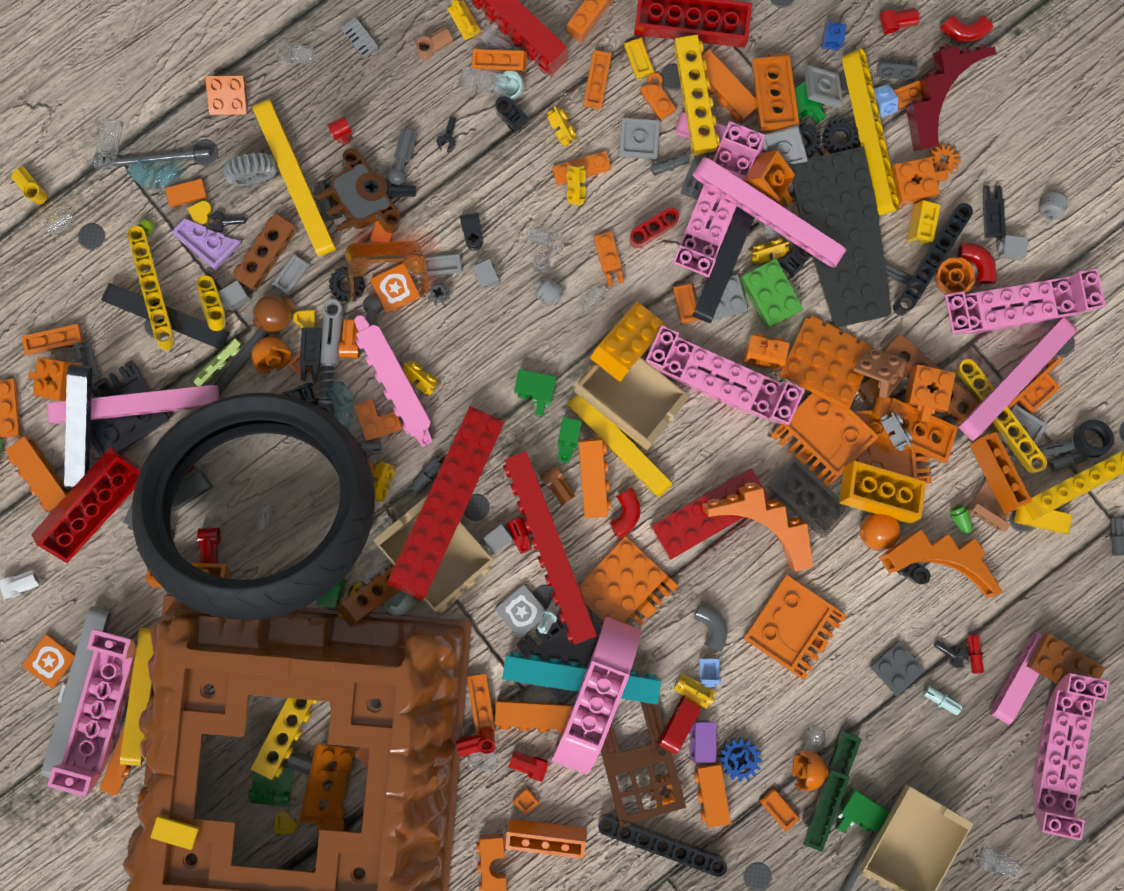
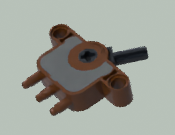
M353 148L346 149L343 152L342 166L345 171L335 175L331 180V187L317 194V199L321 200L332 196L336 205L326 211L328 216L341 211L346 218L344 222L337 226L338 231L345 230L351 226L356 229H362L378 221L386 232H396L400 225V214L390 199L391 197H416V186L390 185V181H385L381 175L371 172L357 150ZM347 159H354L355 161L349 162ZM392 219L395 223H389L387 220Z

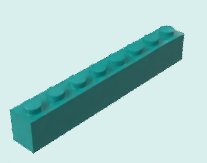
M511 651L505 657L502 680L578 692L588 666H580V662L577 661L562 663L560 662L561 659L552 657L549 660H543L541 656L530 654V657H525L520 652ZM631 670L621 699L658 705L661 687L660 678H657L656 674L646 673L645 676L638 675L637 671Z

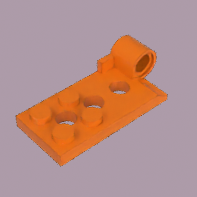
M788 53L768 54V57L752 58V73L760 131L776 130L799 124L790 55ZM775 73L778 78L771 79L768 74ZM777 90L780 95L773 96L770 91ZM779 107L782 109V113H775L772 108Z
M877 396L872 416L881 420L880 417L884 414L892 415L890 410L894 414L899 413L900 417L905 421L903 430L908 429L913 438L910 441L912 447L909 444H906L905 447L941 463L948 462L958 430L957 426L930 415L928 423L919 422L920 411H917L915 407L895 398L887 397L885 399ZM917 426H919L922 430L920 436H918L915 431ZM882 427L880 434L891 440L889 436L893 435L895 431L893 430L887 434L884 427ZM933 433H935L938 437L936 443L932 441Z
M316 743L299 822L318 824V835L320 829L344 831L343 815L345 809L342 807L355 752L353 747ZM334 760L336 763L335 767L332 770H328V763ZM331 780V786L324 790V782ZM326 799V806L322 809H319L318 805L320 801Z

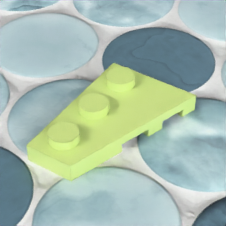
M235 337L194 377L193 382L198 387L203 383L206 384L213 377L212 373L216 369L220 370L227 363L225 360L230 355L233 357L240 351L241 348L239 346L241 342Z

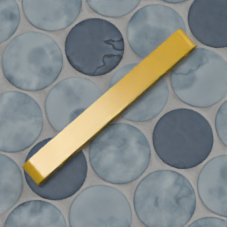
M859 48L843 55L842 63L861 147L864 146L878 215L882 216L899 210L900 204L867 57L864 50Z
M267 99L253 105V111L318 257L335 251L334 242L271 100Z

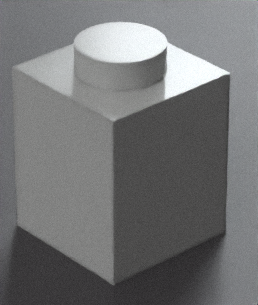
M1005 235L998 240L996 244L998 258L1020 261L1027 257L1028 238Z
M481 259L475 262V266H472L482 291L500 283L490 259Z
M238 280L218 292L223 308H228L231 311L252 300Z
M501 524L483 538L485 541L483 545L489 553L493 551L496 554L513 541V538Z

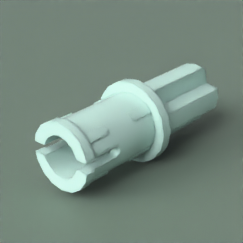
M553 599L547 610L543 612V618L537 627L541 634L548 633L552 623L557 620V614L561 607L559 604L555 606Z
M931 685L927 686L926 689L928 690L924 691L923 696H926L937 703L938 707L942 706L954 715H958L961 712L962 705L947 697L948 694L939 692L931 687Z

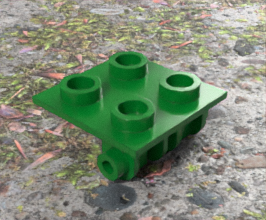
M284 767L280 777H275L274 780L254 771L252 791L250 790L248 795L250 803L289 807L294 769Z

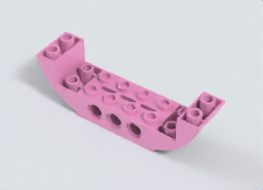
M729 121L713 162L744 181L752 168L765 135ZM703 185L673 264L709 277L736 205L706 185Z
M1098 269L1081 271L1070 277L971 294L959 292L945 295L952 334L955 335L977 334L1047 322L1106 307Z
M661 325L646 359L649 365L678 383L742 412L775 423L790 425L805 389L788 381L784 384L681 339L678 337V332Z
M605 616L598 633L597 644L560 741L555 746L550 759L551 762L585 775L591 771L602 749L628 681L638 649L641 629Z
M1069 673L1059 681L1047 707H1045L1032 779L1035 817L1041 832L1082 840L1085 820L1076 816L1095 702L1096 699L1106 701L1109 681Z

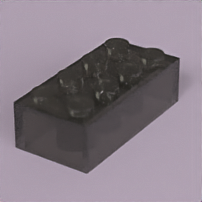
M795 456L791 457L765 485L821 538H826L852 510L849 506L840 504V498Z

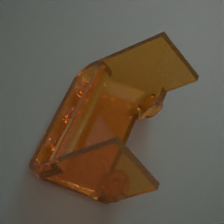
M415 241L353 243L348 245L345 250V264L349 302H353L355 296L353 277L365 275L368 263L406 261L407 269L411 273L419 274L421 298H425L429 291L426 261L421 246Z

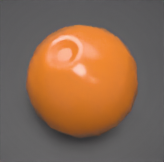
M871 513L861 522V540L868 548L875 551L888 550L900 538V525L895 518Z

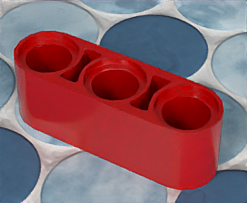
M674 208L665 209L634 228L629 237L630 245L634 248H641L673 229L678 223L679 212ZM672 215L675 221L668 222L665 216ZM657 225L659 230L653 232L649 229V226ZM639 234L643 237V240L637 242L633 239V236Z
M684 695L672 713L658 744L676 755L684 744L701 710V705Z

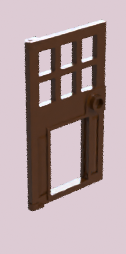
M640 702L651 744L620 752L613 724L611 723L600 750L619 820V827L686 808L672 753L658 744L665 729L659 704ZM665 762L670 779L657 783L652 766ZM647 767L651 785L638 788L634 770ZM629 772L633 789L620 793L616 775ZM671 785L675 802L663 805L658 788ZM653 790L657 807L644 810L640 793ZM635 795L639 812L626 815L622 798Z

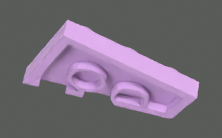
M185 218L172 231V234L215 271L241 245V242L236 239L228 238L224 234L211 231Z

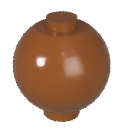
M277 295L264 296L254 306V319L252 321L257 329L261 328L267 333L281 332L290 324L292 318L291 311L295 310V306L288 296L283 299Z

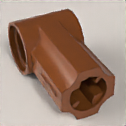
M556 465L539 475L548 489L552 490L561 505L575 497Z

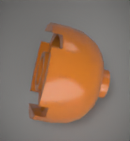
M948 258L935 273V284L939 291L945 295L959 292L966 293L975 282V271L970 262L964 258Z
M265 337L260 339L253 347L251 357L258 372L269 374L271 373L270 370L276 368V371H279L287 366L291 361V352L286 343L279 338Z
M798 751L800 755H795L792 766V776L797 779V783H794L797 790L814 791L824 783L825 778L828 776V768L817 753Z

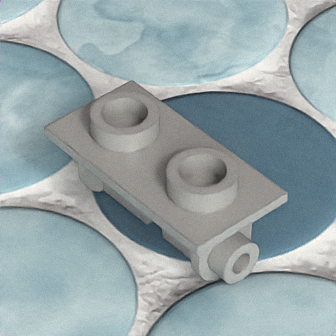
M890 410L892 415H882L880 423L887 434L893 430L895 431L893 435L889 436L895 449L902 451L906 448V444L912 447L910 441L913 438L908 429L904 431L900 424L904 422L899 413L894 414Z

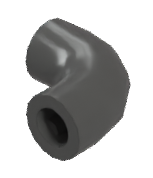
M701 601L694 619L704 623L708 628V636L704 645L722 652L728 635L726 620L720 611Z

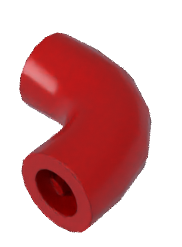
M953 15L940 29L953 41L967 44L977 42L992 31L993 25L987 17L982 15L971 24H964Z
M961 242L957 257L964 258L975 265L977 268L976 282L980 284H995L997 277L996 262L991 253L983 246Z
M633 487L616 496L621 504L622 513L618 518L609 522V525L618 539L631 532L640 519L641 505Z

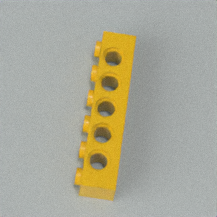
M698 35L675 38L674 50L692 154L699 155L715 152L720 142L719 135L715 134L714 131L716 118L715 115L711 114V108H713L712 97L708 96L707 91L710 89L709 79L705 78L704 73L707 70L705 59L702 60L701 53H703V43L699 41ZM692 55L695 57V60L689 61L686 56ZM694 73L697 74L699 78L693 80L689 77V75ZM699 92L702 97L695 98L692 93ZM701 110L705 113V116L699 117L695 112ZM706 129L708 131V135H701L699 133V130Z
M1124 450L1032 497V502L1025 506L1035 520L1124 474Z
M287 698L250 770L271 780H274L275 777H280L284 769L282 764L285 758H290L294 749L291 746L294 740H299L303 732L301 727L304 722L307 723L312 715L310 709L313 704L317 705L318 701L307 700V705L304 708H299L297 706L298 699ZM291 715H296L298 718L295 726L288 725L287 720ZM282 733L288 735V741L284 745L278 742V737ZM273 751H276L279 755V759L275 763L269 761V754Z

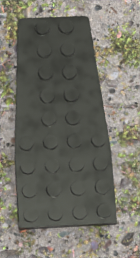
M864 146L811 158L807 162L799 164L789 163V167L795 173L792 185L800 218L846 249V252L835 268L828 266L812 255L833 325L839 328L888 317L891 315V304L876 198Z

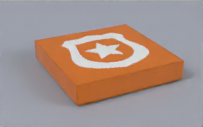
M404 263L370 279L386 314L421 298Z
M45 634L22 664V667L54 689L72 666L75 654L52 636Z

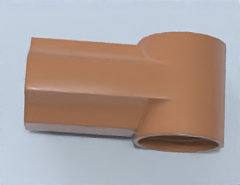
M443 27L429 36H422L417 39L416 50L418 57L428 60L435 52L452 44L453 39L448 29ZM422 46L429 47L428 50H421L420 48Z

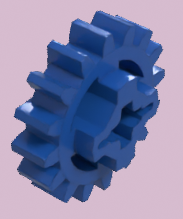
M739 737L738 742L731 739L732 744L725 743L727 749L720 750L724 754L719 757V760L724 762L721 764V768H726L724 771L726 776L731 773L730 778L732 780L736 776L739 782H742L743 777L750 780L749 775L756 776L754 770L761 769L757 765V763L762 762V759L757 757L761 752L759 750L755 751L757 747L755 744L750 746L749 739L745 743L741 737ZM740 747L739 750L732 751L734 748ZM749 750L753 755V761L748 757ZM737 757H739V758L743 757L745 760H744V762L740 761L739 764H738V761L736 760V758H737ZM728 758L733 762L732 769L728 765ZM749 768L748 770L741 772L742 769Z

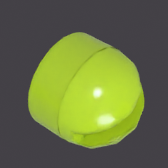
M143 219L137 224V226L144 229L147 236L154 230L152 220Z

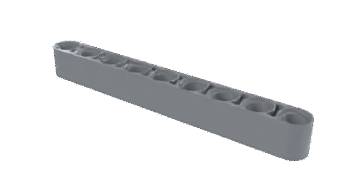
M91 606L87 613L42 766L41 776L50 778L52 767L62 763L94 653L93 650L87 649L92 629L107 632L111 611Z

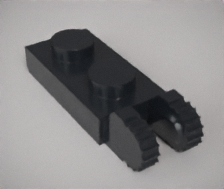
M990 186L983 187L985 238H1002L1006 235L1005 208L1001 186L994 188L995 199H991Z
M302 328L300 350L301 381H306L307 379L306 367H313L312 379L313 382H318L321 328Z

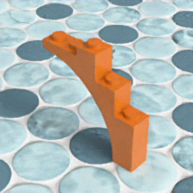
M750 482L744 484V487H739V495H728L727 498L721 500L711 499L708 503L702 504L703 512L708 517L737 515L753 519L767 526L779 539L785 551L788 566L795 572L813 567L807 523L798 517L790 518L787 521L786 508L777 500H770L765 504L763 488L757 483Z
M918 530L909 534L879 556L889 574L899 571L912 563H937L953 568L966 576L980 589L986 598L998 596L1003 592L998 581L994 579L987 565L982 561L981 558L986 553L976 538L965 541L957 547L954 539L949 534L938 537L930 543L928 536L922 530Z

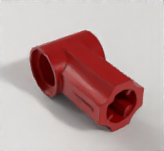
M912 8L896 12V10L891 9L880 13L879 19L883 34H892L902 28L917 26L919 24L918 10Z
M345 117L327 124L334 140L343 145L350 143L353 136Z
M198 528L197 542L200 545V563L218 564V545L221 540L220 528Z
M482 728L476 735L456 740L459 756L464 757L478 752L483 754L492 753L496 748L495 732L491 728Z
M513 751L508 768L527 774L531 779L543 782L550 762L539 757H530Z

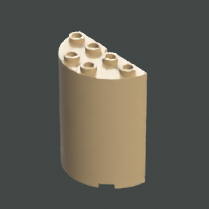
M642 357L621 382L594 362L592 366L590 365L582 378L579 377L573 385L575 387L574 392L646 450L650 448L690 398L688 394L649 365Z
M427 496L373 540L394 566ZM460 522L424 598V601L435 613L441 614L449 607L447 605L448 602L453 604L463 595L462 590L468 591L478 581L476 578L480 574L484 576L492 569L490 565L494 562Z
M905 784L859 867L861 869L860 874L868 879L876 880L877 884L886 889L888 887L892 891H937L970 832L973 823L919 790Z

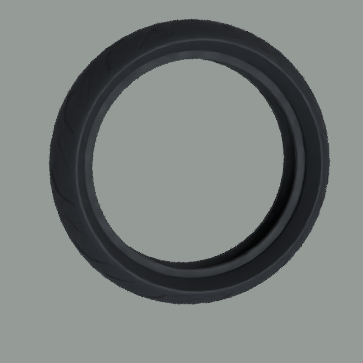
M247 393L222 398L194 410L179 420L159 439L149 453L140 470L133 493L132 527L141 558L155 580L169 594L183 604L211 616L231 620H262L282 616L306 607L332 590L354 566L367 542L373 523L375 511L373 476L367 458L355 437L341 422L322 408L296 397L274 393ZM253 434H280L299 439L311 445L322 453L336 470L340 481V501L335 520L329 532L317 548L306 558L287 570L257 579L237 580L206 573L193 566L179 554L171 531V510L174 497L185 475L205 454L225 442Z

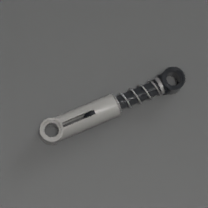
M329 299L323 304L324 317L320 351V364L323 367V371L320 373L322 381H320L321 390L319 392L321 394L317 406L323 410L328 409L329 414L335 417L332 401L333 381L335 380L333 377L334 372H336L334 367L339 364L338 350L345 310L339 301ZM332 306H338L337 313L330 314V308Z

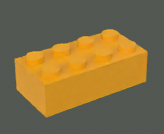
M637 301L597 346L590 359L621 382L654 343L661 325L666 327L667 324Z
M853 461L844 467L839 503L871 513L890 516L896 520L911 524L922 518L926 481Z

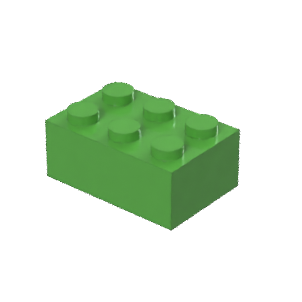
M777 259L741 277L740 283L766 330L803 310Z

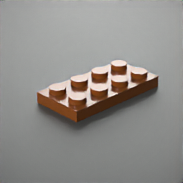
M1046 632L1043 633L1027 664L1028 668L1055 684H1058L1069 673L1100 679L1106 669L1104 666Z

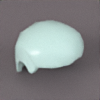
M505 71L496 82L497 92L500 96H506L510 100L518 98L524 90L522 76L516 71Z
M400 591L386 601L383 606L389 614L402 616L411 610L414 598L412 595Z

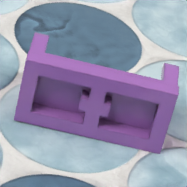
M695 720L690 730L689 759L695 763L716 762V722Z

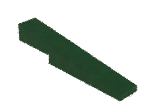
M842 730L839 732L828 766V776L822 784L803 842L804 845L823 852L850 779L848 775L862 740L855 735Z

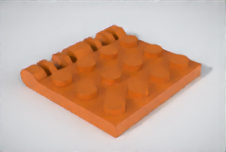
M814 393L796 409L790 425L781 424L771 434L777 441L786 430L789 431L779 442L781 446L785 445L792 435L798 440L787 451L790 454L800 444L804 446L794 456L803 467L815 456L817 460L807 471L810 473L821 462L826 468L817 475L816 479L819 481L830 471L831 474L821 483L826 489L844 472L845 466L855 461L879 437L850 408L846 410Z
M873 410L854 411L879 436L857 458V462L926 481V484L932 483L931 476H917L918 473H931L928 467L917 469L916 462L930 461L928 456L916 457L915 453L919 452L907 447L902 451L895 449L892 441L880 434L883 425L880 423L881 420L872 416ZM903 420L904 423H902V424H900V425H901V427L904 429V427H905V421ZM916 430V434L921 435L922 430Z
M626 536L578 585L584 603L602 621L607 616L628 624L626 620L631 615L641 626L645 622L634 611L637 609L643 616L649 619L657 610L646 598L649 596L661 606L663 603L652 592L658 588L664 596L669 597L671 595L660 583L663 582L673 592L679 586Z
M785 575L743 639L805 680L808 673L799 668L797 664L799 663L811 671L813 667L801 660V658L806 653L811 659L817 661L819 657L808 650L809 646L822 654L829 644L827 640L818 635L819 631L831 639L834 636L832 632L823 628L824 623L827 621L834 628H839L840 624L829 616L831 615L841 622L847 616L788 575Z

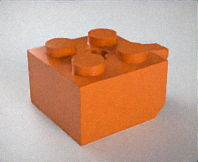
M778 150L760 153L745 177L744 182L781 206L790 205L793 200L787 189L793 181L795 173Z
M932 157L898 163L891 167L900 206L936 198L940 194L939 182L946 181L949 178L948 170L937 172L936 168L934 169Z
M755 333L746 340L741 363L779 371L785 365L789 343L785 342L783 338L773 337V339H768L764 334Z
M37 357L36 371H29L28 375L29 379L35 380L33 395L66 401L68 367L70 364L82 365L83 363Z
M918 364L911 367L905 403L917 407L916 410L920 411L919 422L928 423L930 415L934 414L935 411L942 413L948 411L956 373Z

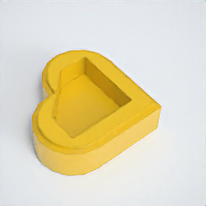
M201 201L187 208L195 223L202 226L208 224L209 215L212 213V206L208 202Z
M297 311L293 315V321L301 326V328H316V311Z
M281 810L275 815L274 834H292L297 830L298 822L295 818L291 817L287 810Z

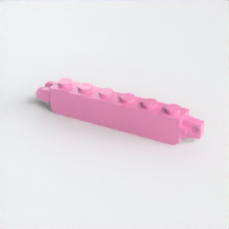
M357 316L354 322L359 333L356 334L358 338L355 341L359 348H364L367 353L364 357L369 366H374L376 370L374 375L378 383L382 382L386 389L383 392L388 400L392 399L395 405L392 408L396 416L402 417L404 421L402 424L406 434L410 433L411 436H415L422 447L433 442L428 429L431 420L380 326H370L365 316Z

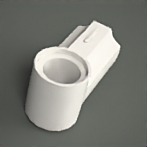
M31 570L18 576H11L0 580V591L3 599L8 600L22 594L21 592L40 586V575L36 570Z

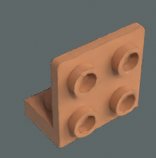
M870 348L854 366L853 371L879 380V396L887 399L904 378L906 360L879 349Z
M986 479L969 505V513L997 531H1007L1010 524L1006 521L1012 512L1004 514Z

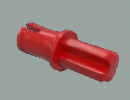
M970 634L967 638L971 672L973 674H981L985 671L982 660L984 653L981 652L980 638L978 634Z

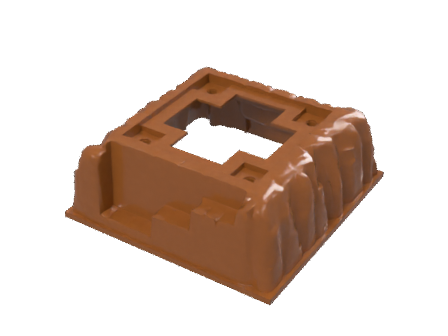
M164 595L162 616L150 627L154 654L148 661V668L154 692L153 697L147 703L146 709L141 713L139 720L140 731L145 734V737L140 742V754L146 761L144 786L138 795V806L136 808L140 824L130 837L127 847L128 855L122 864L124 870L131 877L126 891H448L460 765L456 740L462 739L472 621L369 613L350 627L344 619L337 617L339 615L338 610L303 607L289 614L262 620H231L197 611L173 596ZM208 684H212L215 687L214 694H210L207 691ZM249 695L332 702L328 744L370 748L362 832L320 829L315 872L232 865L236 822L194 818L203 734L245 737ZM372 698H378L381 701L380 708L372 706ZM163 816L200 827L194 848L189 850L150 838L156 818ZM190 853H194L197 856V862L190 859ZM358 867L363 868L365 875L359 876L355 869Z

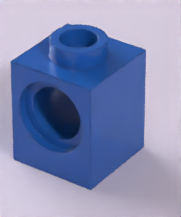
M827 22L823 30L821 48L839 51L844 43L847 24Z

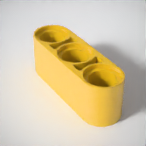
M200 276L196 281L197 292L208 327L213 331H220L226 325L225 313L215 282L210 276Z
M1023 506L1015 511L1013 522L1057 533L1069 534L1073 515L1053 510L1034 520L1026 506Z

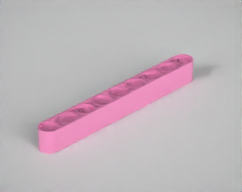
M705 157L702 158L693 172L694 178L828 266L835 268L846 252L842 245L712 160Z
M1065 317L1058 320L964 419L958 428L974 441L1078 329Z
M217 385L92 398L91 420L196 409L219 400V388ZM66 401L47 403L48 424L66 423Z

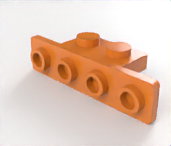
M1060 356L1056 360L1053 357L1045 365L1047 369L1043 372L1039 371L1032 379L1033 382L1029 385L1027 384L1008 405L1009 409L1019 401L1032 414L1061 387L1048 373L1064 358Z
M125 725L99 788L101 791L115 796L119 794L125 777H128L132 770L131 765L120 764Z

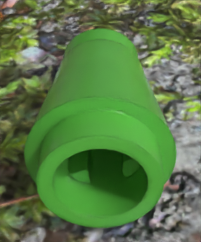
M964 504L951 508L950 517L962 534L972 532L973 528L968 508H965Z

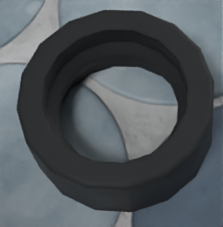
M1096 419L1085 421L1073 434V442L1077 450L1090 458H1098L1104 455L1114 445L1115 438L1110 427ZM1085 430H1092L1100 436L1103 443L1101 448L1094 447L1088 443L1084 434Z

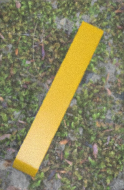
M133 226L128 230L127 236L153 334L159 348L169 350L174 347L175 338L150 245L144 229L140 226ZM153 303H159L157 306H152ZM160 319L164 320L161 323H156ZM164 336H168V337H169V338L166 339V340H161V338L164 337Z
M965 359L957 366V376L973 398L981 403L994 387L973 360ZM963 365L969 366L970 369H971V372H970V373H965V372L962 370V366H963ZM974 381L981 382L982 388L977 389L974 387ZM1007 406L1002 411L1005 419L999 420L996 418L992 424L1000 432L1028 472L1036 473L1043 470L1047 465L1045 456ZM1009 427L1016 430V436L1009 434ZM1021 443H1024V444L1027 445V447H1028V451H1027V452H1023V451L1020 449V444H1021ZM1032 459L1039 461V468L1032 466Z
M576 394L567 403L569 408L598 437H601L603 442H606V446L658 498L673 485L615 424Z
M140 627L120 756L121 765L141 766L143 763V757L140 754V742L145 737V734L140 731L139 720L141 713L146 709L147 703L151 700L153 694V684L149 677L148 661L154 654L150 628Z

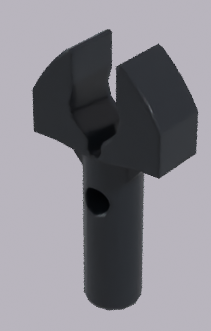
M453 116L449 118L445 134L438 136L436 140L440 151L442 150V144L448 140L447 153L455 149L457 143L452 138L457 120Z
M215 211L209 216L211 220H221L218 224H209L217 232H224L226 225L246 224L245 217H224L222 211Z
M939 640L934 643V647L950 657L951 661L949 664L953 667H965L958 662L956 656H962L969 661L967 652L962 648L954 651Z

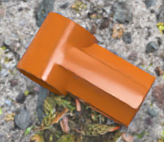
M344 320L342 340L339 342L338 350L339 357L356 359L360 357L359 346L355 341L358 338L356 334L359 333L354 322L355 320Z

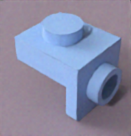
M889 84L874 89L880 117L898 111V96Z
M699 658V682L704 684V687H716V684H721L719 658Z

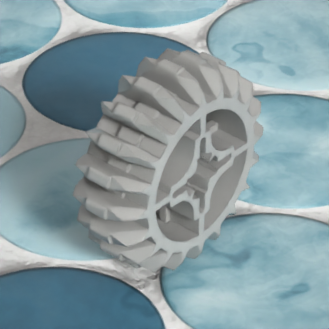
M246 153L245 155L233 157L224 163V176L229 184L235 186L254 185L272 179L276 175V164L272 156L266 153Z

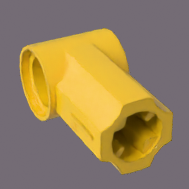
M25 167L15 169L12 172L11 178L23 191V195L35 204L45 203L48 198L46 190L37 183Z

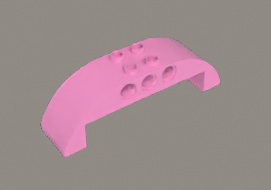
M92 629L87 649L93 650L94 653L62 763L52 767L47 785L50 788L84 797L90 794L98 782L113 750L129 697L127 691L130 692L136 653L133 639Z

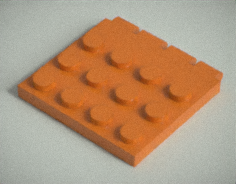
M811 314L809 319L806 317L803 321L779 376L848 410L864 377L863 374L853 371L854 366L873 345L863 340L856 343L857 337L845 331L840 335L839 328L826 322L825 326H822L824 320Z

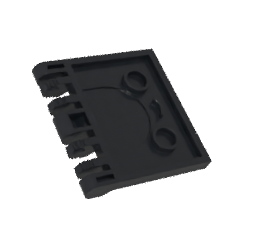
M133 360L125 364L129 373L123 366L119 368V372L125 379L123 382L120 383L118 377L113 372L108 375L115 387L111 385L106 377L93 384L99 397L153 391ZM92 389V398H99ZM166 412L91 420L90 441L100 457L110 447L121 453L169 422L170 418Z
M588 611L597 635L596 637L574 644L573 641L569 642L565 632L569 630L567 623H563L564 627L561 628L557 622H553L548 631L549 639L543 633L541 634L537 628L535 629L537 636L543 641L540 646L536 645L531 636L527 635L525 637L534 649L533 651L530 650L523 639L516 645L525 657H530V654L541 656L543 660H549L552 657L561 659L560 662L562 663L577 661L580 662V666H588L597 644L598 633L601 627ZM549 687L560 703L577 692Z

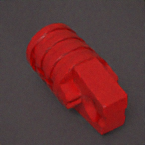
M523 517L506 523L519 552L523 554L532 550L530 536Z

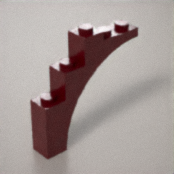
M950 44L939 47L940 51L933 53L936 71L925 74L926 78L919 80L922 98L913 100L911 105L906 106L913 151L939 146V115L950 87L968 67L981 59L995 55V46L988 48L987 45L975 47L976 51L970 52V48L959 51V46L951 48Z

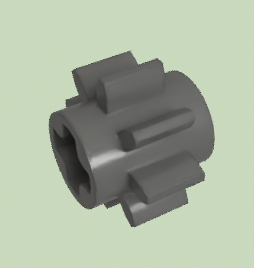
M434 282V287L427 289L431 293L428 299H434L435 306L438 303L445 305L444 301L451 299L447 295L450 292V288L444 289V282L440 285H436ZM441 290L443 296L439 295V297L437 298L435 292L439 293Z

